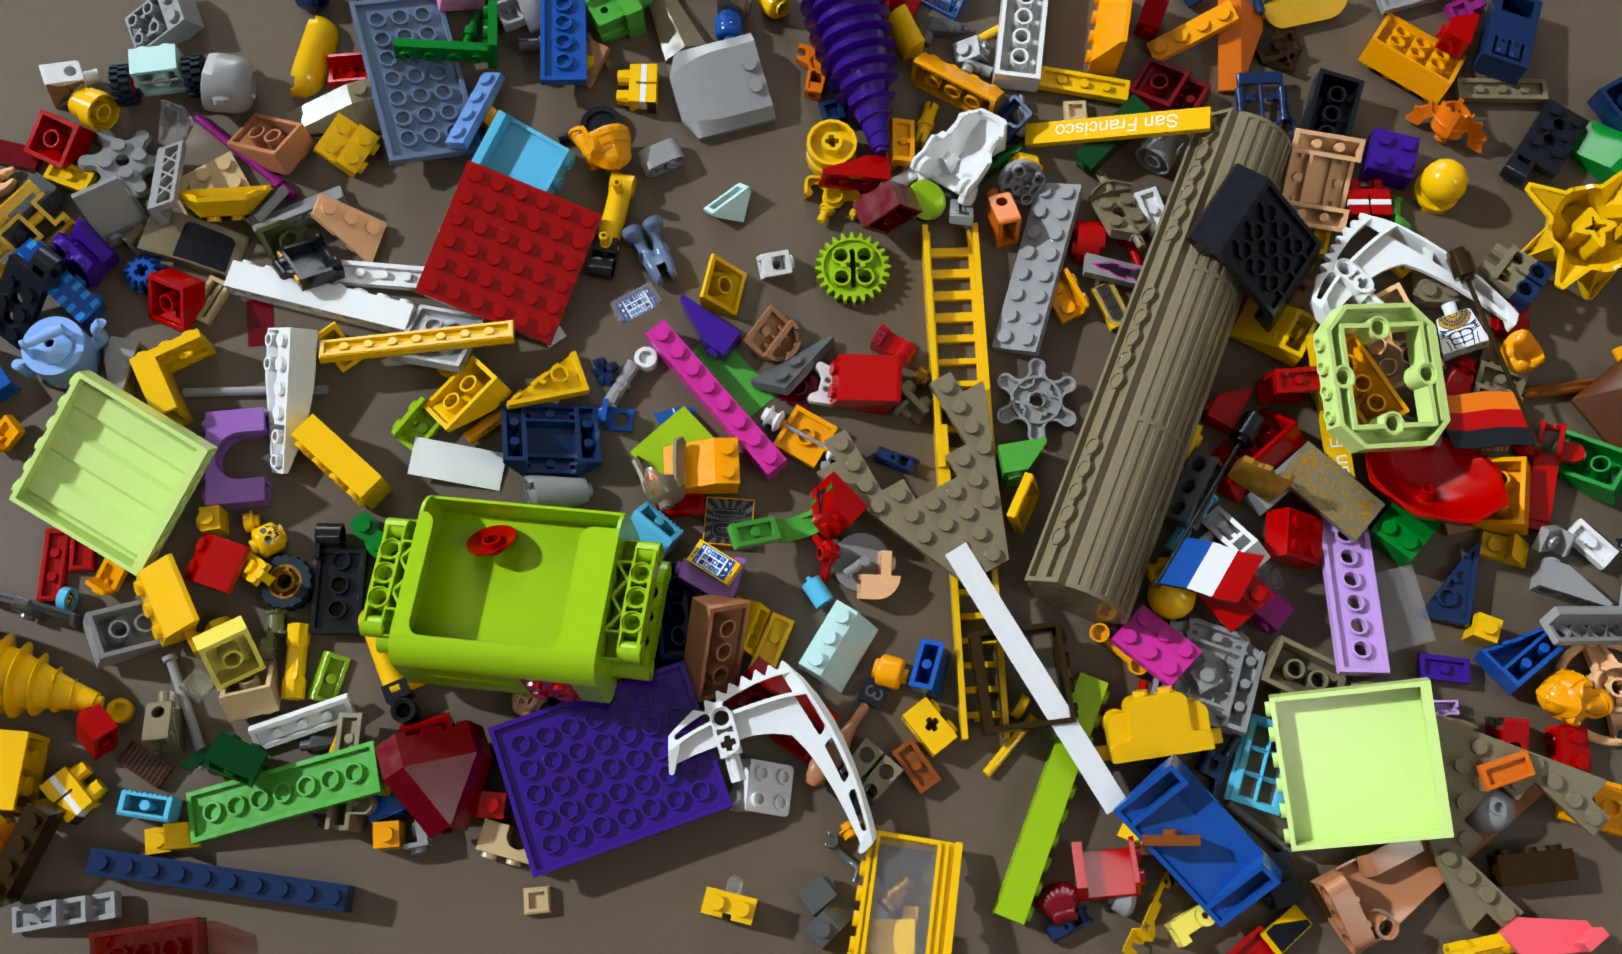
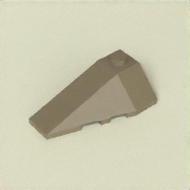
M368 78L347 83L285 113L287 120L303 123L310 136L324 134L338 112L357 125L362 124L373 133L381 132Z

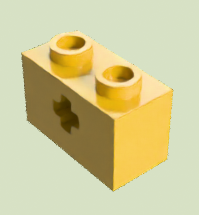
M925 697L904 713L901 720L933 758L958 737L955 733L957 728L949 719L944 720L940 715V707L933 699L929 701ZM927 720L930 723L934 721L937 724L934 732L932 729L928 731L925 728L928 724Z

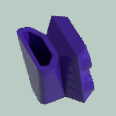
M79 217L75 222L71 235L58 232L52 239L54 251L68 261V270L74 274L77 273L88 283L86 286L90 288L99 286L104 275L119 263L118 254L82 217Z

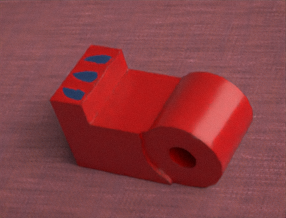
M881 324L870 344V349L880 355L903 356L904 367L909 366L918 351L914 344L892 333L890 328L884 324Z

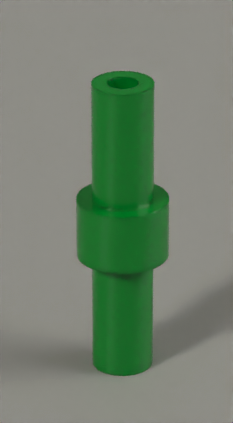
M474 11L469 25H466L463 32V41L472 42L476 40L479 32L478 26L482 18L481 12Z
M1016 144L1007 152L998 154L985 176L988 177L997 169L1004 168L1011 156L1023 151L1022 146Z

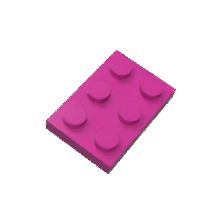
M1143 604L1131 616L1127 625L1124 624L1111 638L1113 645L1162 684L1172 687L1203 651Z

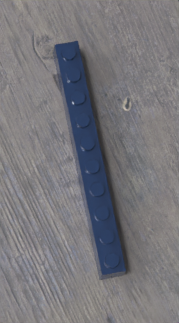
M92 847L85 874L348 913H351L356 886Z

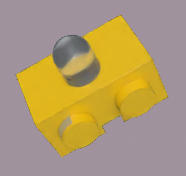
M732 875L728 879L725 891L707 886L700 913L718 918H723V914L731 915V921L752 926L758 899L740 895L743 880L738 875Z

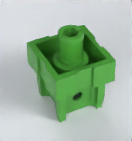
M585 0L589 11L588 18L592 21L603 44L627 34L630 39H633L647 32L643 8L651 6L653 0Z

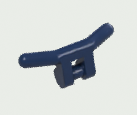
M1234 735L1222 755L1213 749L1201 751V760L1195 765V772L1212 779L1209 792L1217 801L1219 799L1221 783L1230 760L1242 742V737L1239 735ZM1211 760L1218 763L1215 770L1209 767Z

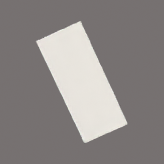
M416 436L407 474L500 491L505 464L503 463L501 452Z

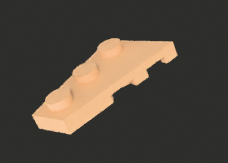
M320 193L311 217L332 235H336L343 241L348 249L364 259L363 262H373L387 223Z

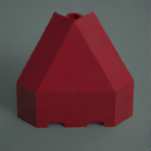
M469 720L458 721L456 727L443 729L442 725L421 728L420 733L406 736L405 732L395 733L375 746L383 781L430 839L437 834H450L455 828L467 831L493 759L483 726Z

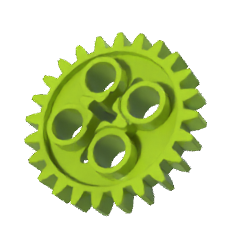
M850 232L849 238H846L841 233L839 241L832 237V245L825 242V250H819L821 258H816V265L818 266L815 267V273L819 274L816 276V281L822 282L820 290L827 289L826 297L835 295V303L841 298L843 299L844 306L848 300L851 301L853 307L856 305V300H860L861 304L865 305V298L873 301L874 294L881 295L880 288L886 289V281L890 278V274L887 272L891 269V265L887 264L889 256H883L885 248L878 249V241L871 244V236L863 240L862 233L858 235V238H854L853 232ZM850 251H854L855 288L851 287ZM865 255L869 257V260L862 261L858 257ZM837 256H843L846 258V260L838 261L835 258ZM842 277L845 278L847 282L839 283L836 281V279ZM861 277H867L871 281L864 283L861 282L859 279Z

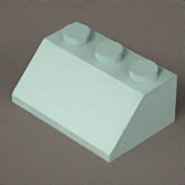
M836 600L799 661L798 668L841 693L879 629L859 612Z

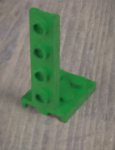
M488 0V5L483 6V42L396 38L394 40L395 58L403 60L424 59L426 61L447 60L449 62L469 61L475 64L488 62V68L497 69L498 0Z

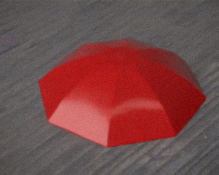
M1448 434L1443 435L1440 447L1429 446L1419 450L1364 453L1369 481L1381 495L1415 519L1458 526L1475 525L1509 504L1500 467L1477 450L1453 448Z

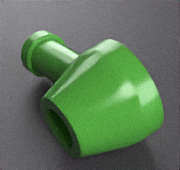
M1401 197L1391 198L1393 215L1389 221L1410 230L1411 224L1400 216L1403 199Z

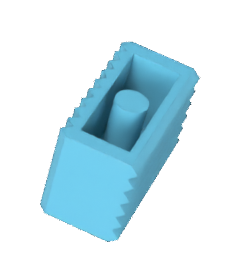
M648 501L638 507L631 515V520L638 532L640 541L663 544V558L673 551L683 534V529L676 526V523H672V520L661 514V511H658Z
M124 789L121 791L116 814L158 822L178 823L183 800L174 796Z

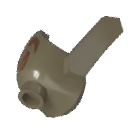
M676 437L673 441V474H664L657 471L654 466H650L646 460L638 455L631 461L638 473L645 495L649 500L659 505L660 511L673 508L674 504L679 503L685 497L686 441L683 437Z

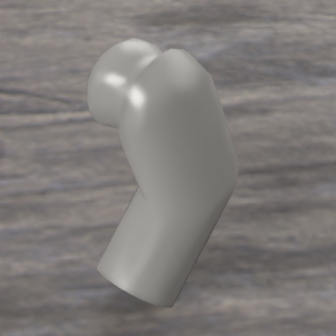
M971 59L965 60L961 68L962 71L968 74L976 73L987 78L991 77L994 67Z

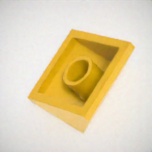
M711 254L700 294L701 307L707 311L737 316L747 273L716 254Z

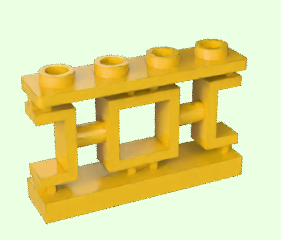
M31 180L26 181L0 205V242L2 243L0 245V259L8 251L12 253L16 251L1 235L18 219L36 235L33 240L37 243L45 236L35 227L44 218L55 227L63 221L64 223L43 241L52 250L54 249L52 239L58 232L69 235L73 230L72 225L75 221L62 211L56 218H53L37 203L45 193ZM32 193L35 195L28 202L37 212L28 220L18 211L12 217L8 216ZM0 261V279H1L2 273H3L4 268H5V265H4L1 261Z

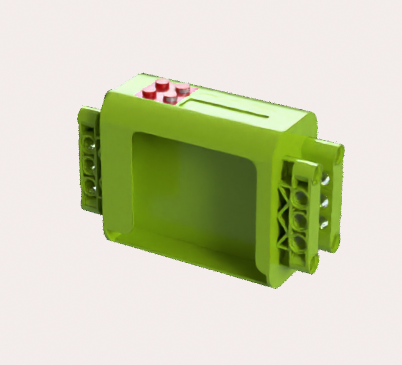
M429 495L422 502L417 520L391 517L386 519L364 611L359 622V632L361 636L377 637V652L388 653L391 665L411 683L532 695L534 698L544 700L552 697L563 702L580 700L609 704L614 697L618 678L651 681L653 678L654 661L666 594L671 579V562L662 561V543L640 541L638 532L628 513ZM507 525L516 530L517 539L514 544L498 555L478 556L471 554L467 549L466 543L474 533L484 528ZM398 550L397 554L391 556L394 551ZM392 574L388 580H384L387 575ZM386 598L384 603L378 605L381 599Z

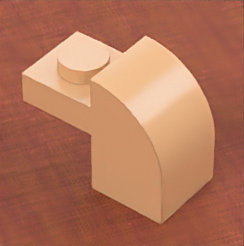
M878 551L877 575L858 574L857 599L878 600L886 598L895 592L899 586L901 576L891 575V571H895L896 558L892 556V551Z

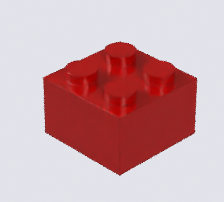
M1292 507L1267 511L1264 549L1271 556L1269 560L1297 570L1321 566L1323 519Z

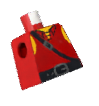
M1484 716L1486 735L1528 750L1530 719Z

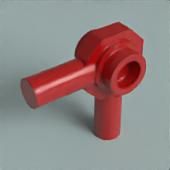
M814 534L811 540L817 546L818 560L822 561L820 578L823 582H828L831 565L835 564L836 559L840 558L841 550L839 545H835L831 539L824 540L819 534Z

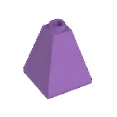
M730 557L743 567L729 587L686 560L687 558H684L683 562L678 560L674 575L678 576V581L699 596L716 594L735 598L744 573L746 559Z

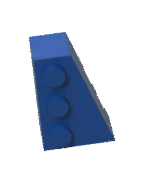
M1541 627L1517 638L1503 641L1501 644L1484 648L1474 656L1473 660L1510 696L1568 645L1554 646L1544 628ZM1556 630L1560 637H1564V634Z

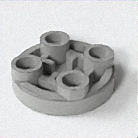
M1017 159L1010 162L1002 169L998 177L1000 193H1010L1015 204L1025 206L1033 202L1034 198L1038 195V191L1043 188L1045 183V176L1040 166L1029 159Z

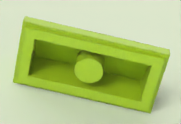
M323 651L306 699L322 702L337 697L351 658L330 651Z

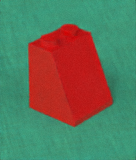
M840 354L831 362L829 374L832 375V384L828 388V398H831L830 406L885 415L901 402L903 356Z

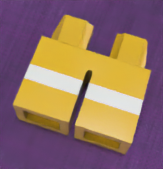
M630 64V70H618V85L629 86V90H617V105L629 106L630 112L636 111V109H646L648 113H657L658 64Z
M81 761L72 768H62L39 786L49 800L67 810L63 817L67 824L79 825L86 819L85 815L102 804L99 799L108 791V788L99 779L93 781L89 786L84 780L94 771L84 761Z

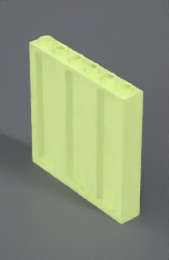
M91 370L78 371L71 377L67 393L59 399L55 415L47 421V430L35 443L34 448L36 450L32 457L25 462L22 476L13 484L11 488L13 492L9 500L137 576L140 570L155 562L218 447Z

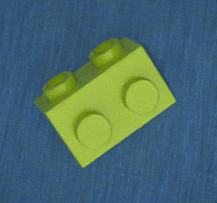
M423 396L410 404L408 412L403 418H399L394 423L391 431L393 437L411 451L413 450L416 436L433 439L442 428L422 407L427 402Z

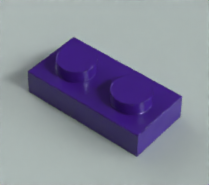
M1424 653L1417 654L1416 678L1428 677L1431 681L1462 685L1470 684V659Z

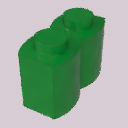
M363 511L350 521V527L353 533L365 544L368 552L376 559L384 530L369 513ZM398 550L394 551L391 556L397 554Z

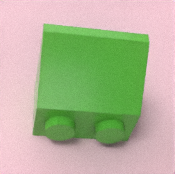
M1043 437L998 445L996 449L998 485H1005L1006 488L1020 485L1024 473H1029L1040 457L1047 443V438Z

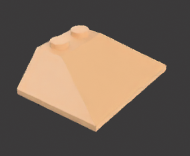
M1301 128L1295 129L1281 193L1308 227L1342 232L1344 227H1346L1350 212L1349 209H1344L1354 165L1355 162L1361 163L1366 139Z

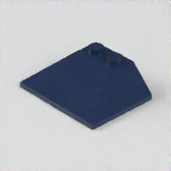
M501 402L503 463L523 477L542 475L578 478L602 465L597 405L541 403L507 410V402Z

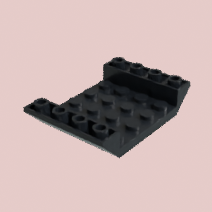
M1239 163L1234 164L1185 237L1199 254L1213 253L1258 305L1259 309L1254 318L1266 332H1271L1318 259L1322 245L1321 241L1270 178Z

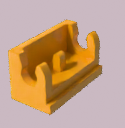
M892 118L889 123L890 147L886 157H889L890 171H893L896 166H902V171L910 167L912 159L915 157V120Z

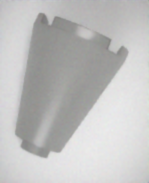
M542 475L524 476V479L527 481L524 483L526 504L576 508L588 503L590 497H593L591 482L587 483L585 478Z

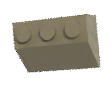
M1281 635L1273 640L1263 664L1261 681L1288 693L1343 687L1348 676L1337 675L1335 660Z

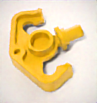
M821 175L807 176L804 184L803 199L811 197L813 194L811 187L818 185ZM821 188L824 192L822 203L819 206L820 214L816 221L824 225L828 217L835 214V209L840 208L845 201L856 202L861 194L854 190ZM851 209L849 216L852 221H855L858 216L855 209Z

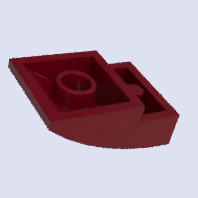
M1149 56L1128 91L1131 96L1135 94L1152 112L1204 107L1210 97L1211 85L1191 78V72Z

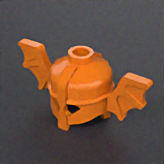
M1460 97L1458 101L1444 100L1441 105H1436L1431 99L1426 105H1415L1413 111L1405 116V120L1416 125L1421 124L1429 117H1433L1430 122L1431 129L1436 133L1434 138L1441 143H1446L1448 140H1459L1466 132L1468 134L1467 148L1481 153L1482 145L1487 140V136L1482 133L1483 122L1473 121L1476 114L1471 116L1469 109L1463 104L1465 100Z

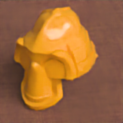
M620 123L608 124L589 133L584 125L576 126L569 130V139L575 143L583 156L587 158L591 171L604 169L610 172H619L630 162L632 157L631 134L625 125Z
M1561 668L1560 670L1550 672L1549 676L1535 690L1537 700L1545 712L1572 726L1578 727L1586 717L1592 719L1605 717L1612 712L1614 707L1613 700L1608 692L1601 687L1592 689V681L1574 670Z

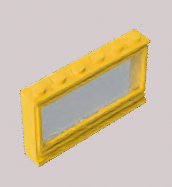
M876 830V840L865 851L867 852L866 861L861 860L859 876H863L862 885H857L855 901H860L859 911L854 910L852 926L856 927L855 936H850L848 952L853 954H951L963 843H952Z

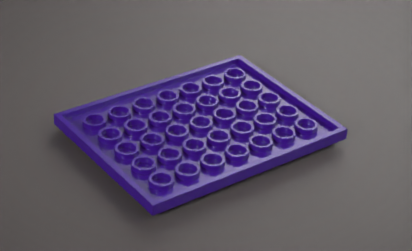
M683 660L654 670L651 681L628 679L617 683L614 697L609 704L580 700L561 702L488 728L533 878L733 807L713 748L677 763L675 774H669L668 736L691 711H700ZM700 716L675 735V739L678 740L704 725L703 717Z

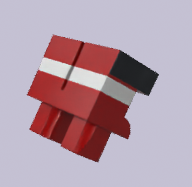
M1351 179L1344 208L1350 210L1347 224H1350L1352 220H1358L1360 213L1386 220L1390 219L1393 215L1390 190L1384 189L1382 179L1369 180L1367 189H1361L1359 179Z

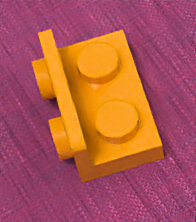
M1064 268L1061 271L1051 308L1061 326L1086 315L1090 307L1088 296L1085 292H1081L1074 273H1070L1068 268Z

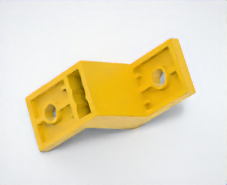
M196 328L194 330H187L181 336L172 340L162 341L155 348L138 352L135 357L129 359V362L148 405L178 424L185 426L192 423L193 420L172 373L215 354L216 350L213 344Z

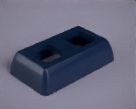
M1012 95L994 113L1007 121L1008 135L1006 144L1033 118V112L1017 95ZM1019 109L1025 115V118L1018 125H1015L1010 120V115Z

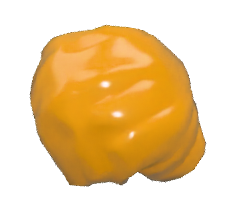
M1520 329L1511 333L1504 340L1500 349L1507 367L1514 373L1532 372L1545 361V356L1539 343L1532 333L1526 329Z

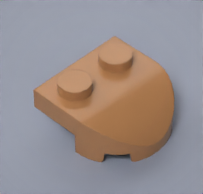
M770 305L742 340V343L764 361H784L794 356L800 347L799 327L793 319H787L774 306Z

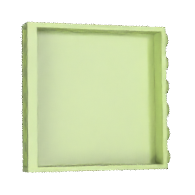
M1428 677L1269 695V701L1264 702L1266 717H1272L1273 727H1268L1270 743L1276 742L1277 752H1272L1274 768L1280 769L1281 777L1276 778L1278 793H1283L1284 803H1279L1281 818H1287L1288 828L1283 829L1285 844H1291L1292 852L1454 837L1431 680Z

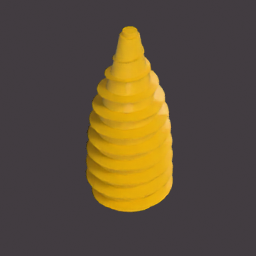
M9 633L0 640V714L5 711L8 717L16 718L26 709L29 715L37 716L45 709H50L52 713H57L61 710L82 711L87 707L93 708L99 703L103 707L105 697L101 696L100 692L78 682V679L74 680L64 674L63 666L55 669L49 665L48 653H44L39 659L33 656L34 648L32 642H27L19 649L16 647L17 640L14 633Z

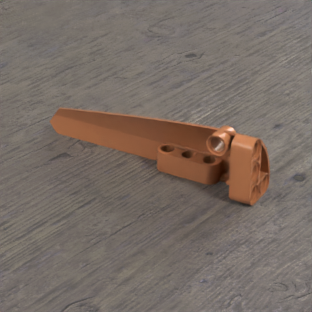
M1535 784L1518 801L1513 799L1515 805L1514 819L1543 795V792ZM1478 833L1483 839L1466 858L1469 860L1498 833ZM1426 840L1368 845L1358 850L1354 854L1355 857L1309 881L1311 891L1321 910L1351 953L1358 954L1382 939L1393 940L1397 937L1399 924L1444 882ZM1385 921V927L1380 931V924Z

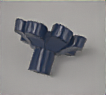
M604 357L594 359L593 364L595 368L591 369L595 376H599L597 383L599 385L605 383L610 387L616 379L614 372L618 370V364L616 362L608 363Z

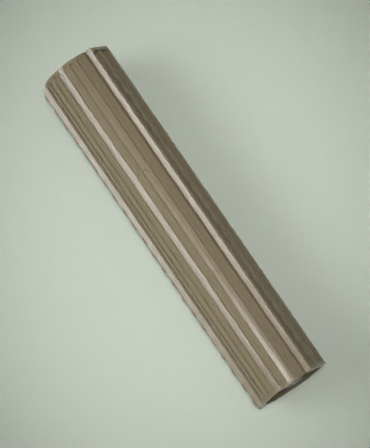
M1234 107L1212 112L1211 132L1192 133L1024 581L1028 582L1029 590L1044 602L1073 615L1087 618L1092 622L1127 625L1246 292L1213 253L1199 254L1185 237L1236 163L1270 178L1278 190L1282 191L1292 144L1282 128L1262 116L1245 111L1239 112Z

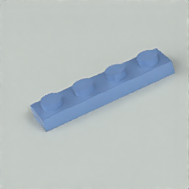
M483 72L480 76L478 83L470 94L467 103L445 141L450 149H468L505 81V77L501 72Z

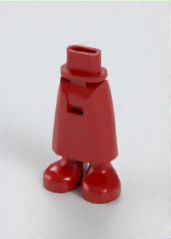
M1460 355L1457 361L1452 363L1451 367L1444 374L1447 395L1453 396L1472 392L1474 376L1476 375V360Z

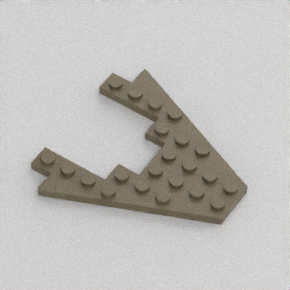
M949 372L932 381L929 387L965 444L945 456L956 475L955 478L915 499L904 479L882 490L846 429L824 440L835 462L817 471V476L824 480L834 471L868 505L864 510L866 513L961 582L945 555L965 542L985 574L1008 562L1009 555L985 386L983 381L962 391L952 373Z
M1436 716L1454 837L1426 840V843L1463 925L1467 929L1472 930L1487 914L1496 924L1503 928L1515 917H1520L1524 912L1466 858L1483 838L1464 820L1489 794V792L1484 791L1475 766L1526 749ZM1528 751L1537 775L1501 788L1511 798L1518 801L1535 784L1588 835L1594 836L1611 818L1592 800L1607 781L1601 777Z

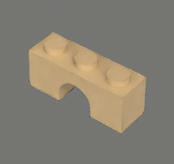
M485 818L475 848L482 851L481 856L496 860L497 856L507 858L506 864L521 867L522 863L529 864L525 849L516 850L511 843V834L514 827Z

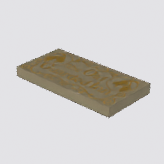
M1309 441L1302 446L1279 474V476L1284 478L1287 477L1288 473L1294 475L1296 478L1288 489L1352 542H1355L1386 505Z

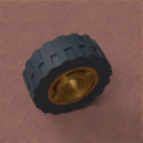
M288 554L276 556L267 562L272 566L268 573L274 576L275 580L270 586L262 581L257 586L260 591L259 594L264 598V601L274 608L296 611L298 608L305 607L304 605L309 603L313 597L315 577L313 567L299 557ZM291 577V585L284 589V581Z

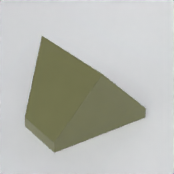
M276 220L256 228V231L272 263H274V261L280 260L277 256L278 248L305 240L310 225Z

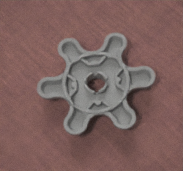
M108 129L101 130L97 139L103 149L94 155L85 154L80 156L77 162L79 169L84 172H97L101 176L98 182L116 174L125 186L132 191L135 197H147L150 193V188L145 182V177L149 173L154 172L157 157L146 152L147 147L152 143L151 134L146 130H139L131 139L123 140L116 138L115 134ZM128 158L129 163L127 165H117V160L120 161Z
M1033 358L1029 361V371L1025 378L1017 379L1009 373H1003L997 379L998 387L1009 393L1011 398L1007 406L1001 407L998 410L997 420L1002 424H1010L1014 420L1024 421L1028 426L1027 436L1029 440L1045 437V426L1049 422L1054 421L1064 427H1071L1077 420L1075 413L1063 405V397L1075 390L1076 380L1071 376H1064L1059 380L1049 379L1045 374L1046 364L1041 358ZM1032 396H1038L1042 399L1040 407L1030 404Z

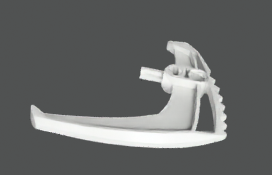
M1360 213L1358 220L1350 222L1351 228L1344 227L1342 230L1343 236L1336 237V244H1332L1329 247L1330 253L1324 255L1323 258L1326 263L1321 264L1319 267L1322 273L1318 274L1315 278L1309 306L1314 319L1321 325L1331 310L1342 306L1346 301L1351 304L1384 303L1374 294L1376 289L1374 288L1372 278L1382 272L1400 266L1419 271L1455 289L1471 300L1473 298L1466 283L1461 284L1460 281H1454L1446 259H1448L1446 254L1448 252L1425 237L1397 223ZM1368 226L1379 232L1351 259H1337L1350 239L1363 227ZM1474 275L1475 279L1471 282L1481 306L1503 320L1504 327L1509 332L1517 323L1518 310L1480 276ZM1324 279H1327L1330 286L1323 297L1318 299L1317 295Z
M781 661L778 670L768 665L765 676L754 670L751 681L741 676L739 687L728 683L727 694L716 691V702L704 700L705 711H691L668 736L670 775L675 774L677 763L717 747L720 758H725L731 783L746 779L740 758V753H743L740 743L741 739L762 734L792 735L808 751L833 788L860 842L858 853H864L877 838L872 814L859 773L840 729L819 695L799 673L784 661ZM779 675L784 677L792 690L790 693L770 697L732 711L723 706L724 701L741 691ZM795 696H807L825 725L822 734H818ZM718 711L728 713L729 720L727 724L719 726L715 723L714 716ZM707 714L710 717V722L696 728L678 740L675 739L677 733L700 716ZM725 736H730V739L735 738L736 744L732 745L733 750L727 751V748H722L721 743L725 741ZM831 738L848 772L845 782L842 781L834 762L825 748L827 741ZM852 789L855 790L866 828L865 831L861 829L849 796Z

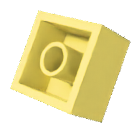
M241 615L192 637L197 651L218 691L266 669Z

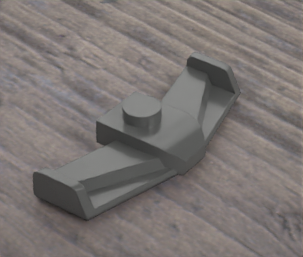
M0 591V603L11 605L12 610L21 613L19 618L35 622L36 618L46 621L47 616H52L68 621L69 626L80 630L82 628L84 617L77 613Z

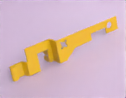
M1165 870L1157 891H1153L1152 893L1154 894L1150 895L1154 898L1140 929H1131L1122 949L1124 954H1139L1132 948L1133 943L1144 945L1145 941L1153 942L1156 936L1155 920L1162 906L1159 898L1164 887L1169 889L1171 886L1167 870ZM1166 878H1167V880H1168V883H1167V884L1164 883V880H1165ZM1145 922H1146V925H1149V926L1147 927V930H1146V928H1143V927L1145 926Z

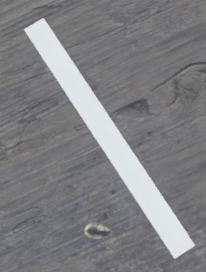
M965 542L945 555L1046 718L1048 720L1069 718L1068 704L967 543ZM1076 719L1077 722L1051 725L1106 814L1111 813L1125 798V795L1078 720Z

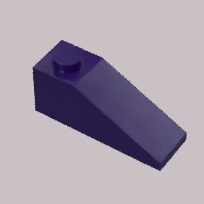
M682 294L680 297L681 307L705 350H707L706 353L714 360L720 359L725 362L740 343L741 333Z

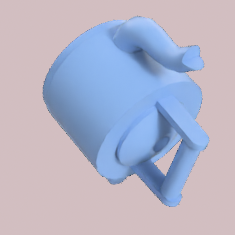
M59 316L44 318L32 325L24 335L23 340L18 341L23 359L13 360L11 367L26 378H32L38 374L52 386L69 389V381L78 371L91 370L96 374L98 373L101 366L100 349L105 347L109 341V335L103 329L106 325V320L96 318L90 327V332L93 335L91 337L68 318Z

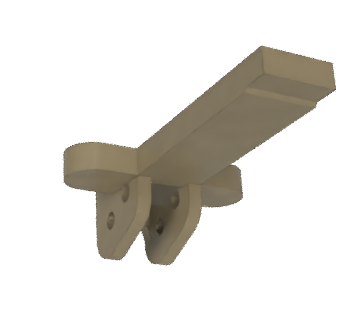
M339 712L334 751L364 743L365 713ZM374 796L313 813L326 814L325 830L361 832L365 826V816L371 815L376 811L378 802Z

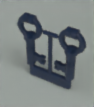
M1281 71L1237 73L1235 100L1236 110L1239 112L1246 110L1245 102L1257 101L1254 98L1256 92L1244 93L1242 86L1258 85L1260 113L1265 118L1262 85H1279L1277 92L1266 93V96H1269L1266 101H1278L1280 117L1274 123L1278 126L1289 123L1292 126V134H1287L1292 143L1295 129L1299 127L1289 116L1287 88L1283 84V73Z

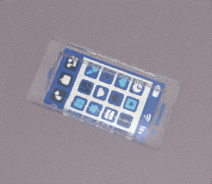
M648 282L610 302L609 305L622 325L662 304V300L652 283Z

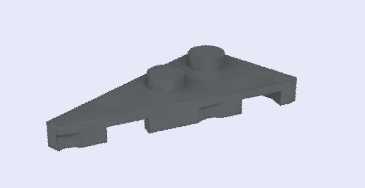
M828 336L751 380L753 388L789 395L816 364L836 345L834 338Z

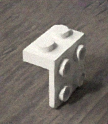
M752 758L741 759L746 779L733 783L729 796L733 806L730 808V811L756 812L780 817L788 816L794 774L793 767Z

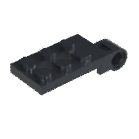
M1549 98L1516 150L1500 171L1499 176L1519 187L1530 171L1534 169L1552 180L1580 138L1589 120ZM1554 124L1559 125L1562 130L1556 129ZM1544 139L1549 140L1553 146L1547 145Z
M47 246L39 248L33 254L30 263L17 253L9 255L0 279V336L18 350H21L18 341L23 340L28 329L38 321L49 290L57 288L61 276L68 268V261ZM18 292L20 293L22 303L18 299ZM11 312H12V315H13V318H14L15 322H13L12 319H11V317H10V313H11Z
M317 523L315 528L314 558L316 559L309 626V633L311 635L361 636L358 617L364 610L369 552L367 549L345 548L346 528L344 523ZM340 579L345 580V589L336 592L334 590L335 582ZM335 604H343L344 610L342 614L333 616L331 613L332 607Z

